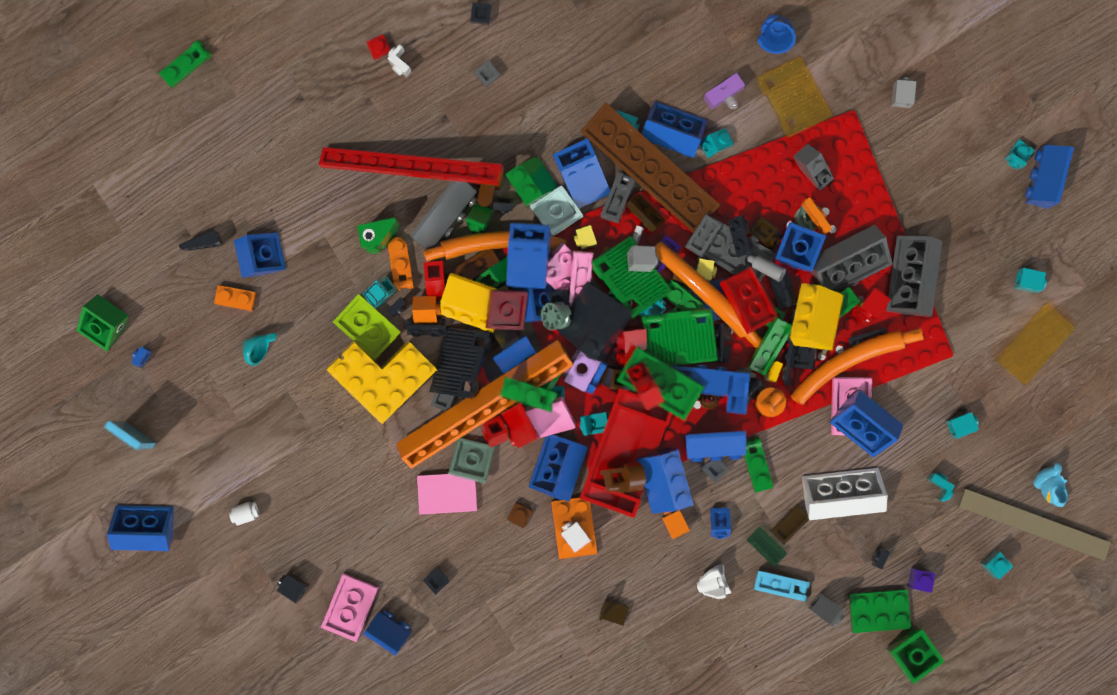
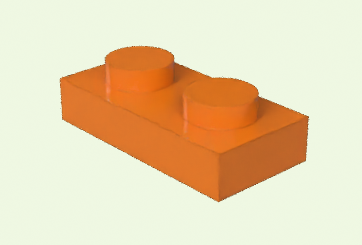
M217 285L214 304L253 311L256 292Z

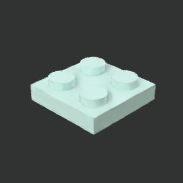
M562 185L530 206L541 224L550 226L552 236H555L583 217V214Z

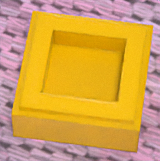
M777 361L772 363L767 376L768 381L776 382L783 363Z

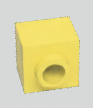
M591 225L576 230L574 240L577 247L581 246L582 251L597 245Z
M699 258L696 271L710 282L711 278H715L717 267L714 266L715 261Z

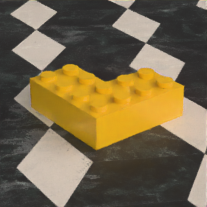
M354 340L341 352L342 356H344L343 359L338 355L326 367V370L381 424L437 370L409 340L382 367Z

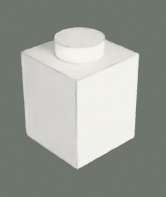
M570 521L562 527L564 531L561 534L574 552L591 541L577 521L574 523Z

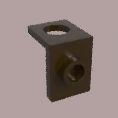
M604 599L599 620L602 621L603 619L623 626L629 607Z

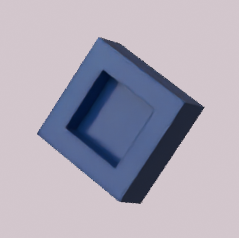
M146 347L136 349L132 355L133 360L131 363L143 368L152 351Z

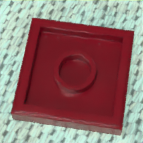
M490 289L485 328L523 330L528 292L525 290Z

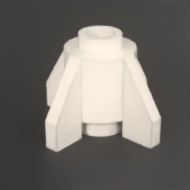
M723 564L713 567L703 576L699 577L697 587L700 593L702 592L705 596L717 599L725 598L726 594L731 593L724 575Z

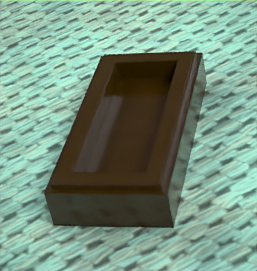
M796 504L770 532L785 545L809 521L808 514Z

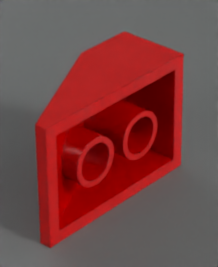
M522 403L501 414L503 423L511 433L508 438L513 447L517 446L519 449L539 439Z

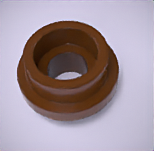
M701 394L699 402L703 408L713 409L718 405L719 398L715 395Z

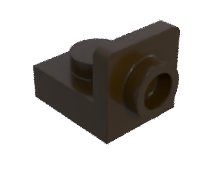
M763 217L750 229V234L762 242L769 250L776 247L782 238L779 230Z

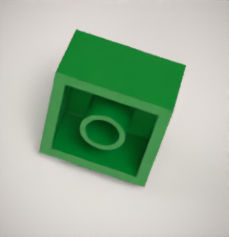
M917 626L886 648L892 659L912 684H915L945 662L925 632Z

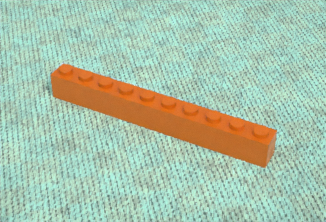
M558 340L480 389L475 398L464 399L396 443L401 459L412 469L516 403L517 401L499 395L505 377L541 387L574 365L567 351Z

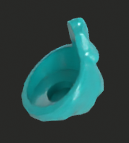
M264 333L246 338L242 344L245 362L251 366L258 365L267 353L269 342L276 341L277 334Z

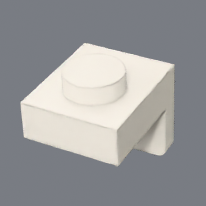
M398 45L397 48L393 47L390 50L387 59L393 65V71L399 76L403 74L407 77L411 73V69L399 59L404 53V48Z

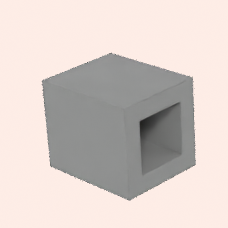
M899 78L893 84L891 106L911 108L915 103L916 81H911L910 78Z
M632 246L627 252L628 271L651 272L658 264V254H655V247Z

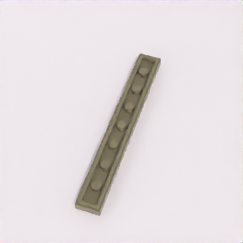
M967 489L963 490L958 507L1103 561H1105L1111 542Z

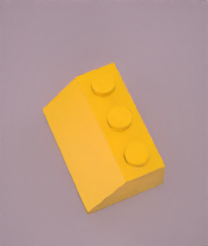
M450 273L441 299V315L494 333L495 329H487L485 326L489 291L495 288Z
M801 284L790 335L794 346L833 350L844 297L842 294L821 285Z

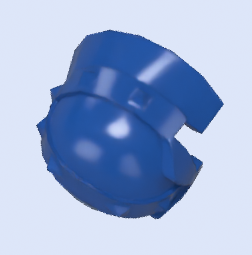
M770 14L761 25L762 34L759 35L757 41L765 51L772 54L787 52L795 44V28L788 18L782 15Z

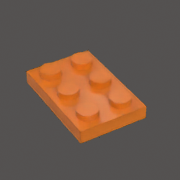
M580 497L571 498L569 502L565 500L551 501L559 559L597 554L590 502L582 500ZM570 521L573 523L577 521L591 540L576 552L573 551L561 534L564 531L562 527Z

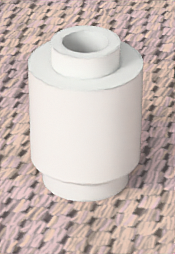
M250 501L232 507L231 512H229L231 522L236 523L237 526L253 521L256 517L260 516L257 504Z

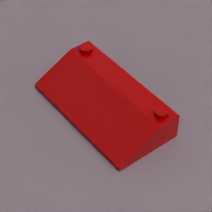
M619 388L580 499L635 518L641 502L640 497L643 489L626 493L608 492L605 489L604 475H600V471L618 469L621 463L636 462V458L657 452L666 426L669 425L673 413L659 405L646 410L639 395ZM613 473V482H618L617 473Z

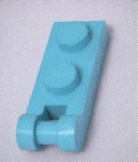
M757 570L753 589L807 601L806 592L807 588L810 587V582ZM795 585L800 586L798 593H794Z

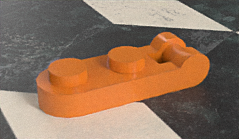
M395 237L388 244L393 284L398 291H401L402 288L413 289L414 282L407 243L404 239ZM406 275V280L400 281L399 276Z

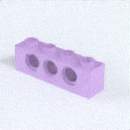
M577 349L572 358L575 360L574 366L563 374L566 377L564 382L585 392L600 362L592 360ZM583 363L587 366L588 370L585 374L577 372L576 367L578 364Z

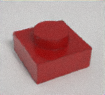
M384 35L366 42L374 61L387 56L390 52Z

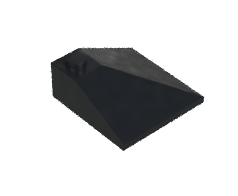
M587 281L570 307L571 315H569V319L571 322L569 326L557 329V331L592 360L603 362L630 320L633 312Z

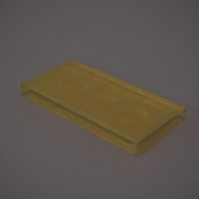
M1044 303L995 361L1025 386L1074 331L1075 327L1050 305Z

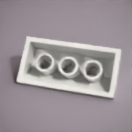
M879 468L802 476L805 506L809 520L886 512L888 496Z

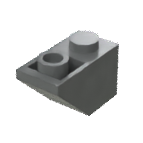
M807 144L793 156L800 170L818 190L824 188L834 179L822 154Z
M821 593L817 595L808 607L833 627L835 624H840L844 618L843 613L845 611Z

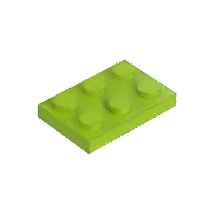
M360 294L333 321L337 327L354 340L375 361L402 333Z

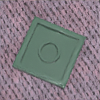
M465 438L457 439L448 475L486 484L495 446L490 448L485 443Z

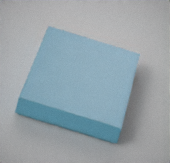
M108 421L105 425L106 429L135 449H153L156 445V442L126 421Z

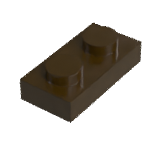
M640 194L636 195L626 204L631 212L652 233L665 222L662 216Z

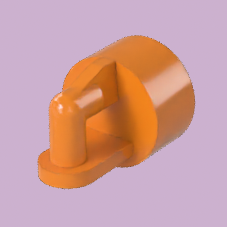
M776 388L763 389L755 398L757 411L766 417H774L781 414L786 406L783 392Z

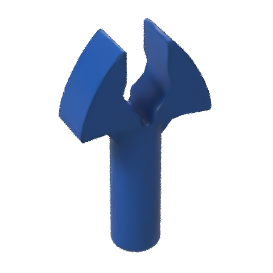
M600 362L586 392L593 394L608 366L606 362Z

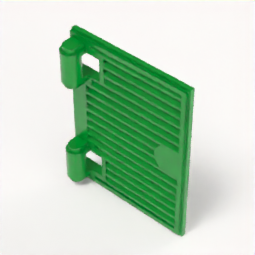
M632 236L593 260L591 264L592 269L600 279L604 280L620 304L633 312L631 318H634L671 293L672 290L655 267L651 272L628 271L627 252L632 246H638ZM603 262H606L610 268L606 272L600 266ZM631 299L638 305L634 309L627 303Z
M712 308L642 316L643 328L646 329V352L669 366L717 361ZM706 317V323L697 324L696 318ZM659 322L660 328L650 329V323Z

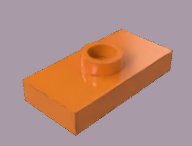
M811 198L805 200L801 206L821 234L825 235L831 231L832 227L825 219L826 214L820 207L817 208Z

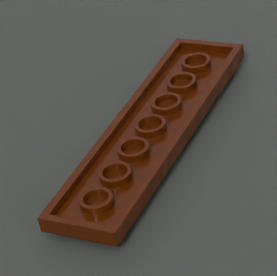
M606 102L581 129V133L693 233L705 214L711 216L720 206L718 202Z

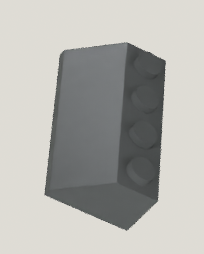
M452 181L414 229L410 237L425 250L441 246L440 242L445 236L449 237L453 233L455 223L457 221L460 223L464 219L466 209L469 206L473 207L477 202V191L467 182Z
M873 225L820 252L813 271L810 272L816 284L839 292L893 265L886 237L876 225Z
M897 236L888 298L891 300L887 304L886 311L932 317L943 241L931 236Z

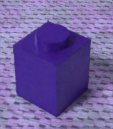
M911 568L907 587L932 593L935 573Z

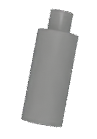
M750 255L747 260L752 263L754 269L779 282L785 275V268L760 255L757 257Z

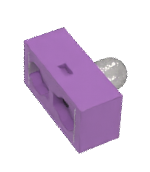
M735 73L704 95V100L711 110L724 102L729 109L735 110L738 107V101L734 95L742 91L745 84L739 75Z

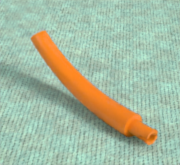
M510 231L476 233L441 241V246L423 250L426 262L441 257L448 260L477 251L508 248ZM551 236L550 250L555 251L561 243L567 245V240Z
M663 242L655 245V254H658V259L712 308L739 337H745L755 348L759 346L763 338L755 330L749 334L745 332L729 300Z
M921 328L904 333L901 330H896L868 339L846 349L810 374L790 397L803 405L820 387L848 368L875 356L904 349L905 344L924 340Z

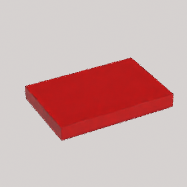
M752 266L720 282L725 295L747 334L770 323L776 316L779 317Z

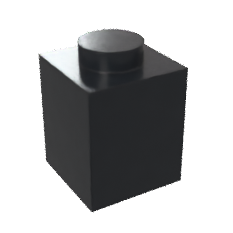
M289 573L280 578L277 583L279 587L276 591L296 604L310 585Z

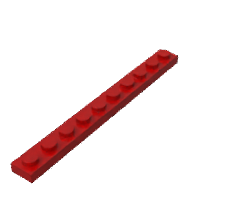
M327 147L322 148L318 163L321 168L499 186L504 169L502 164Z

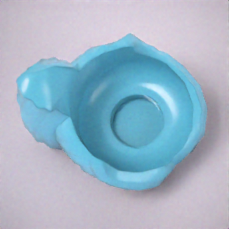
M1056 462L1055 466L1044 468L1038 472L1033 484L1037 489L1041 490L1046 501L1057 507H1063L1068 501V493L1065 487L1067 480L1060 474L1062 466Z

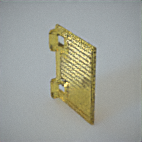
M801 56L757 77L758 85L763 95L770 102L779 119V125L786 136L791 137L833 116ZM769 79H771L775 85L770 89L768 88L765 82ZM790 119H793L796 127L790 129L787 123Z

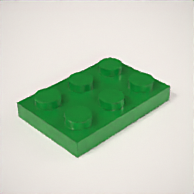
M907 589L849 594L852 633L911 629Z

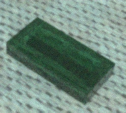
M760 526L746 539L773 567L788 554Z

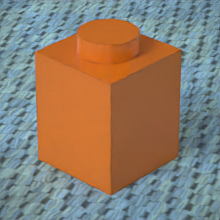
M436 296L413 297L412 312L414 324L437 323V315H441V305L437 304Z
M680 510L664 512L665 516L661 518L672 539L690 531Z

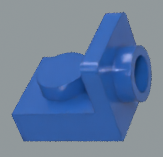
M710 508L711 537L716 539L730 537V508Z

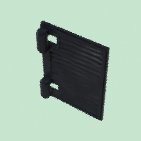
M448 326L436 365L437 370L434 372L429 392L469 399L475 398L480 385L478 377L484 356L489 352L492 342L490 332ZM478 338L484 339L482 347L476 346ZM466 382L472 383L470 391L464 390Z

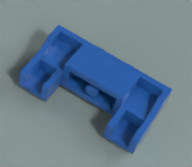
M696 365V368L672 366V368L703 385L704 389L701 394L728 397L726 409L728 413L747 414L749 373L727 371V368L716 367L715 370L708 369V366Z

